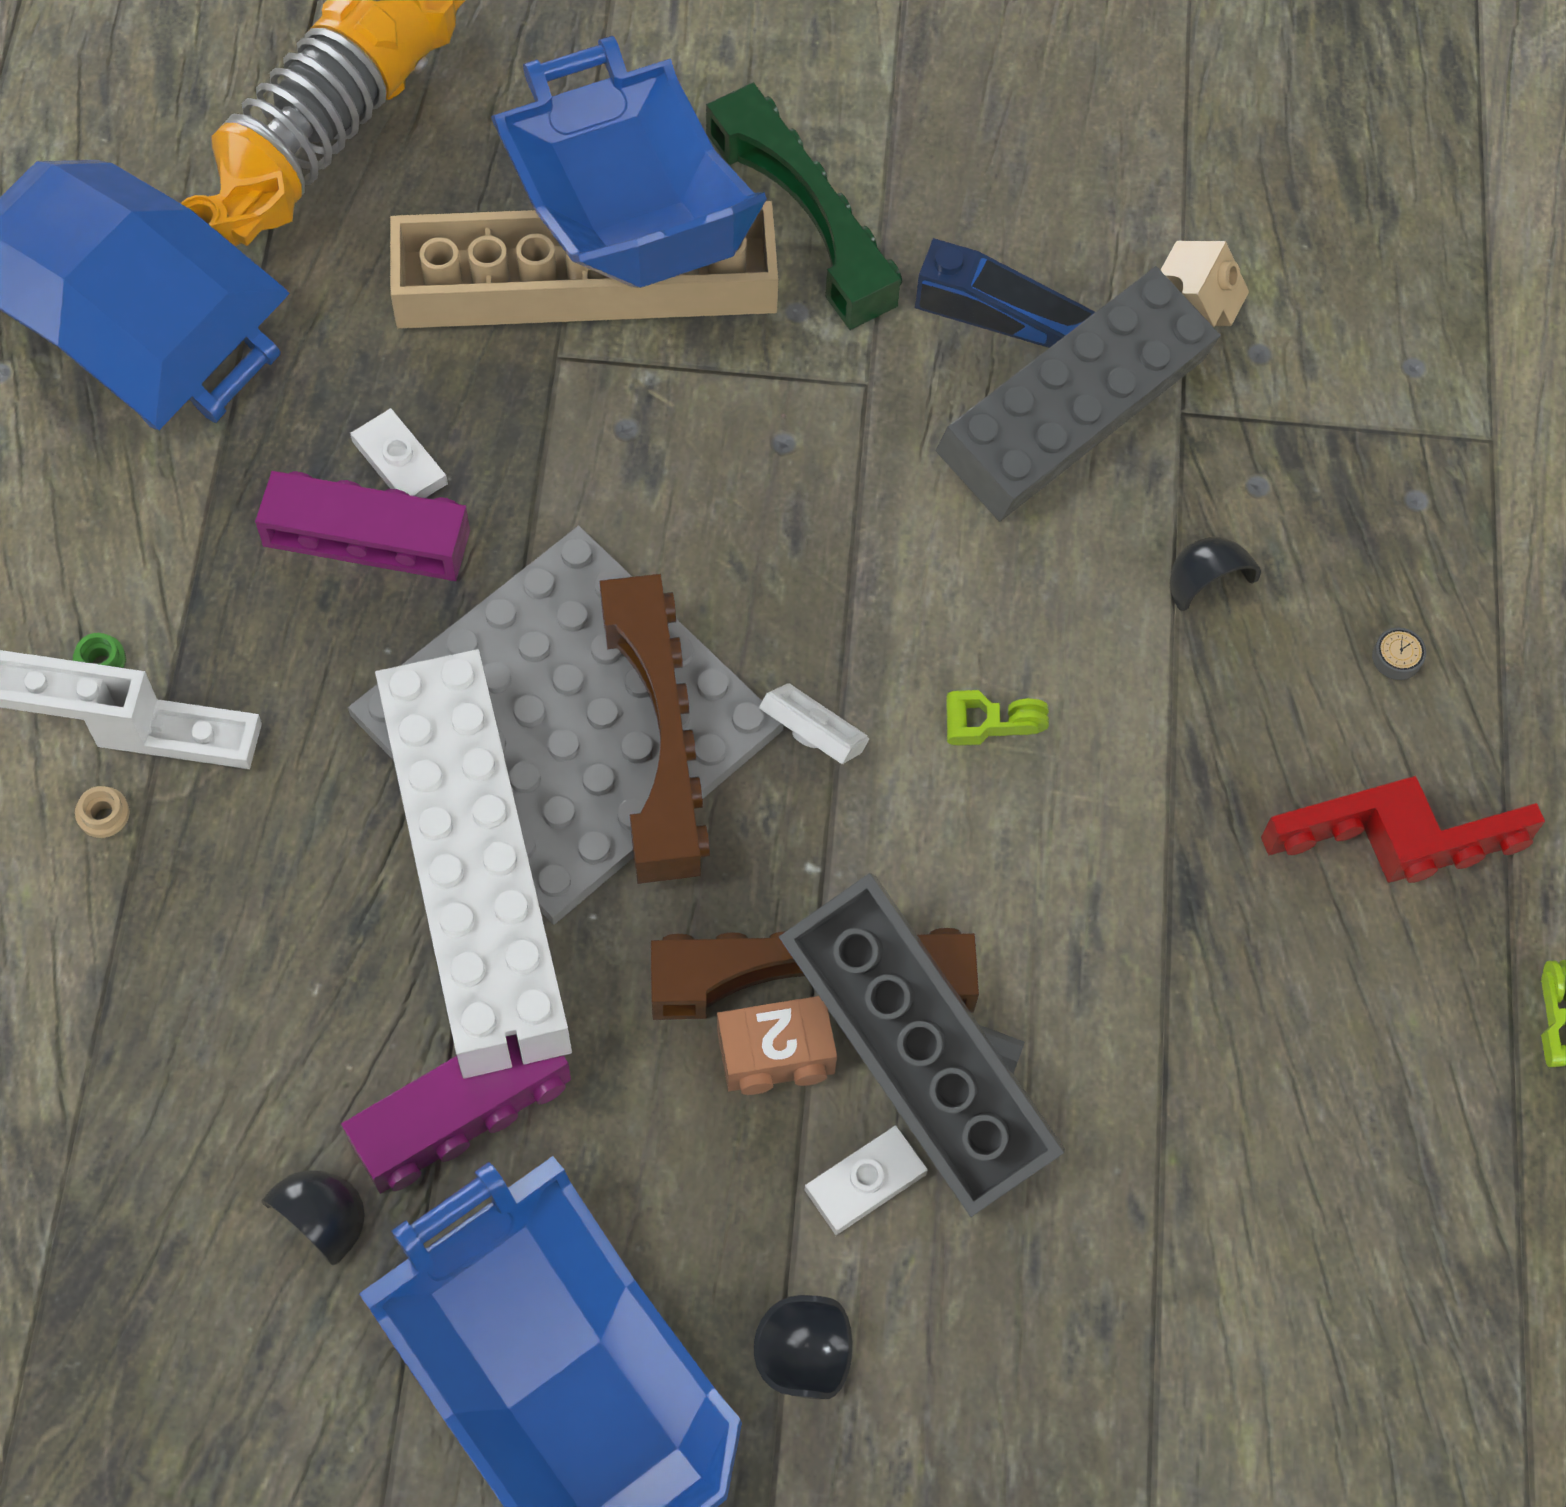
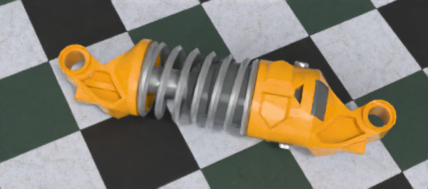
M326 0L322 7V16L307 31L305 38H301L297 42L298 53H288L283 57L284 68H274L270 72L271 84L260 83L256 87L257 99L247 98L243 101V114H232L211 136L212 149L221 181L220 193L208 197L194 195L186 198L181 204L191 209L235 247L241 243L248 246L262 230L277 228L292 222L295 203L305 193V185L313 183L318 178V169H325L331 163L332 154H338L345 148V140L355 136L358 133L359 124H364L372 117V109H378L386 100L396 97L405 89L406 78L412 71L419 74L428 62L425 56L431 50L450 43L456 25V11L465 0ZM284 75V79L278 84L277 78ZM267 90L273 92L274 105L266 102L263 94ZM252 106L261 108L265 117L270 121L267 126L252 117L249 110ZM333 139H338L337 142L331 147L330 141ZM310 142L323 143L324 147L312 144ZM300 147L304 148L310 162L296 158L294 153ZM315 153L324 154V157L317 161ZM301 168L310 169V173L304 177Z

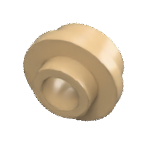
M105 786L93 787L84 792L75 808V818L81 830L87 835L96 838L110 837L118 833L126 825L130 814L128 802L123 794L114 788ZM100 810H112L108 817L101 820L95 819L96 814Z

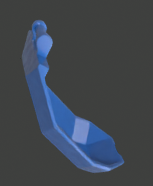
M614 36L599 39L598 45L543 63L536 59L523 64L525 78L535 102L492 115V122L537 215L573 262L630 287L642 288L735 255L767 198L765 192L754 193L714 150L677 79L671 58L627 72L618 43ZM605 64L610 78L555 96L551 95L547 82Z
M100 160L36 161L0 197V310L60 348L139 414L150 428L160 430L188 400L207 419L217 423L226 413L224 407L265 364L272 365L281 355L279 348L258 327L290 293L191 209L117 165ZM244 341L251 351L209 393L201 384Z
M553 1156L510 1187H507L496 1168L488 1162L475 1171L477 1178L412 1224L404 1221L391 1230L408 1259L360 1292L359 1295L504 1507H718L727 1500L742 1426L741 1419L714 1388L637 1284L573 1187L565 1170ZM486 1199H491L492 1202L429 1247H424V1243Z

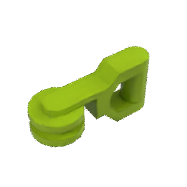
M979 690L951 691L946 695L947 742L951 745H981L988 736L1031 735L1043 732L1049 727V706L1046 702L1039 699L1026 698L1013 701L1008 706V722H1001L1000 703H991ZM967 708H981L987 714V719L980 727H967Z
M1561 960L1559 963L1557 961H1547L1544 965L1541 982L1549 1027L1541 1034L1547 1066L1563 1067L1566 1066V1045H1561L1558 1030L1563 1025H1566V1008L1559 1009L1558 1003L1562 1000L1566 1002V960Z

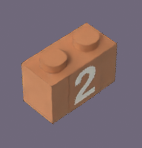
M819 996L717 1013V1033L728 1092L741 1090V1093L745 1095L761 1094L771 1090L773 1084L795 1081V1084L799 1086H809L825 1081L827 1075L835 1074L837 1053L828 1008Z

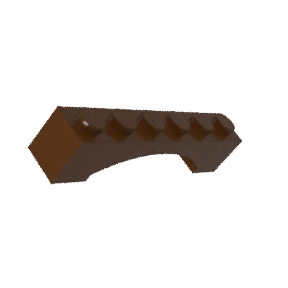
M661 574L600 580L601 606L607 650L618 649L638 673L651 699L660 733V755L654 784L641 813L630 814L637 884L701 876V857L710 856L706 824L696 826L694 809L703 808V799L699 776L689 777L687 761L696 760L693 729L683 730L681 714H689V700L686 683L676 684L674 669L683 668L680 638H670L668 623H676L673 592L663 593Z
M939 928L931 931L929 934L917 935L971 1013H974L979 996L975 933L961 934V931L955 928ZM786 931L773 933L769 938H748L745 934L730 932L720 934L716 939H694V937L687 934H670L663 937L662 940H651L653 1020L706 1019V1008L737 991L772 980L805 976L779 938Z

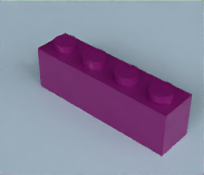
M271 471L255 520L263 547L450 581L457 580L470 534L466 505H460L451 499L439 497L432 500L410 496L408 493L398 489H387L385 491L371 489L348 480L337 482L321 480L298 471L290 473Z
M517 1034L506 1036L512 1068L463 1079L458 1058L455 1056L342 1122L341 1126L378 1192L381 1194L390 1188L392 1191H399L414 1183L422 1174L420 1170L438 1159L442 1162H447L461 1155L469 1148V1141L487 1130L490 1133H496L505 1129L518 1118L517 1112L535 1101L541 1105L558 1097L565 1090V1084L571 1081L569 1063L564 1055L523 1065Z

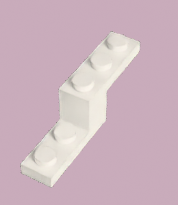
M0 650V708L84 720L97 747L250 769L262 725L259 714L158 700L145 671Z

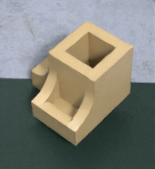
M1176 241L1161 268L1162 273L1213 327L1232 326L1249 290L1240 273L1239 265L1235 262L1226 241Z

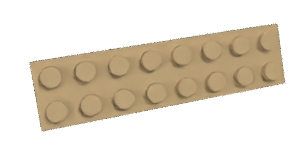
M772 201L764 203L733 257L642 288L630 287L573 262L535 210L390 216V286L397 329L777 313L778 268Z

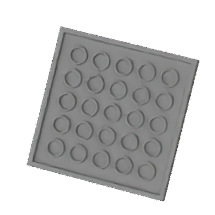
M579 525L402 664L406 665L479 649L540 912L553 925L634 858L630 814L641 813L654 784L660 755L658 722L648 692L627 658L618 649L607 650L599 581L632 576ZM676 619V623H668L670 638L679 637L682 650L683 668L674 669L676 684L686 683L689 700V714H681L683 730L693 729L696 760L687 761L689 777L699 776L703 799L783 731L784 725L759 709L762 700ZM377 684L352 703L348 710L350 716L394 761Z

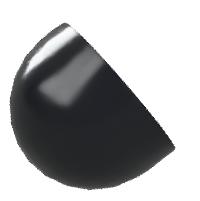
M1221 537L1201 539L1188 545L1174 562L1170 576L1171 595L1177 608L1180 611H1185L1189 609L1190 603L1197 593L1221 576L1240 569L1246 580L1252 584L1259 580L1261 569L1252 556L1236 542Z
M307 1170L289 1175L277 1183L261 1200L264 1206L267 1208L272 1207L298 1228L331 1265L337 1264L345 1257L359 1239L363 1229L365 1213L358 1191L350 1182L342 1177L324 1171Z
M798 1295L790 1296L777 1302L762 1317L754 1339V1359L762 1379L772 1389L786 1395L808 1399H830L836 1396L847 1379L851 1365L853 1341L849 1318L842 1305L828 1297Z

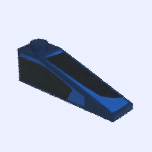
M935 238L932 239L919 273L915 309L1048 348L1095 313V311L979 251Z

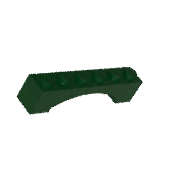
M753 82L707 103L706 134L729 165L739 162L776 182L800 204L816 226L824 241L832 266L827 269L825 297L848 329L852 330L898 307L902 276L897 265L891 259H885L877 248V243L871 230L867 226L859 224L852 214L847 198L842 193L837 194L828 182L823 166L817 160L812 161L808 156L799 134L793 128L788 129L780 118L778 108L773 99L769 96L764 97Z

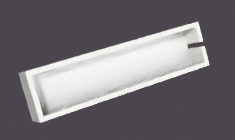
M479 649L375 671L456 1055L463 1079L512 1068L506 1036L517 1034L523 1065L571 1054L572 1049L568 1026Z

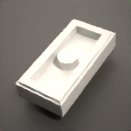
M391 408L350 433L354 445L390 489H398L408 493L410 496L426 498L448 484L446 474Z
M790 683L766 693L759 706V709L792 730V735L797 741L811 748H819L841 764L860 755L869 741L866 734Z
M895 1125L806 1184L804 1191L834 1234L838 1235L926 1176L928 1169Z

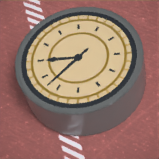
M1400 627L1391 628L1383 632L1372 652L1373 663L1378 671L1384 676L1395 680H1405L1416 675L1426 658V646L1421 637L1409 629Z

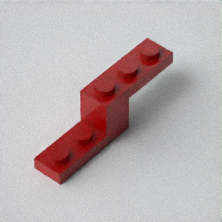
M1412 776L1272 816L1261 839L1268 856L1286 851L1288 855H1297L1311 849L1318 841L1332 837L1336 841H1345L1358 836L1365 830L1387 882L1391 883L1406 878L1409 883H1415L1431 877L1442 867L1454 864L1457 869H1463L1479 863L1490 853L1502 850L1504 855H1511L1523 851L1533 844L1532 839L1545 823V819L1538 804L1535 803L1440 830L1417 777Z

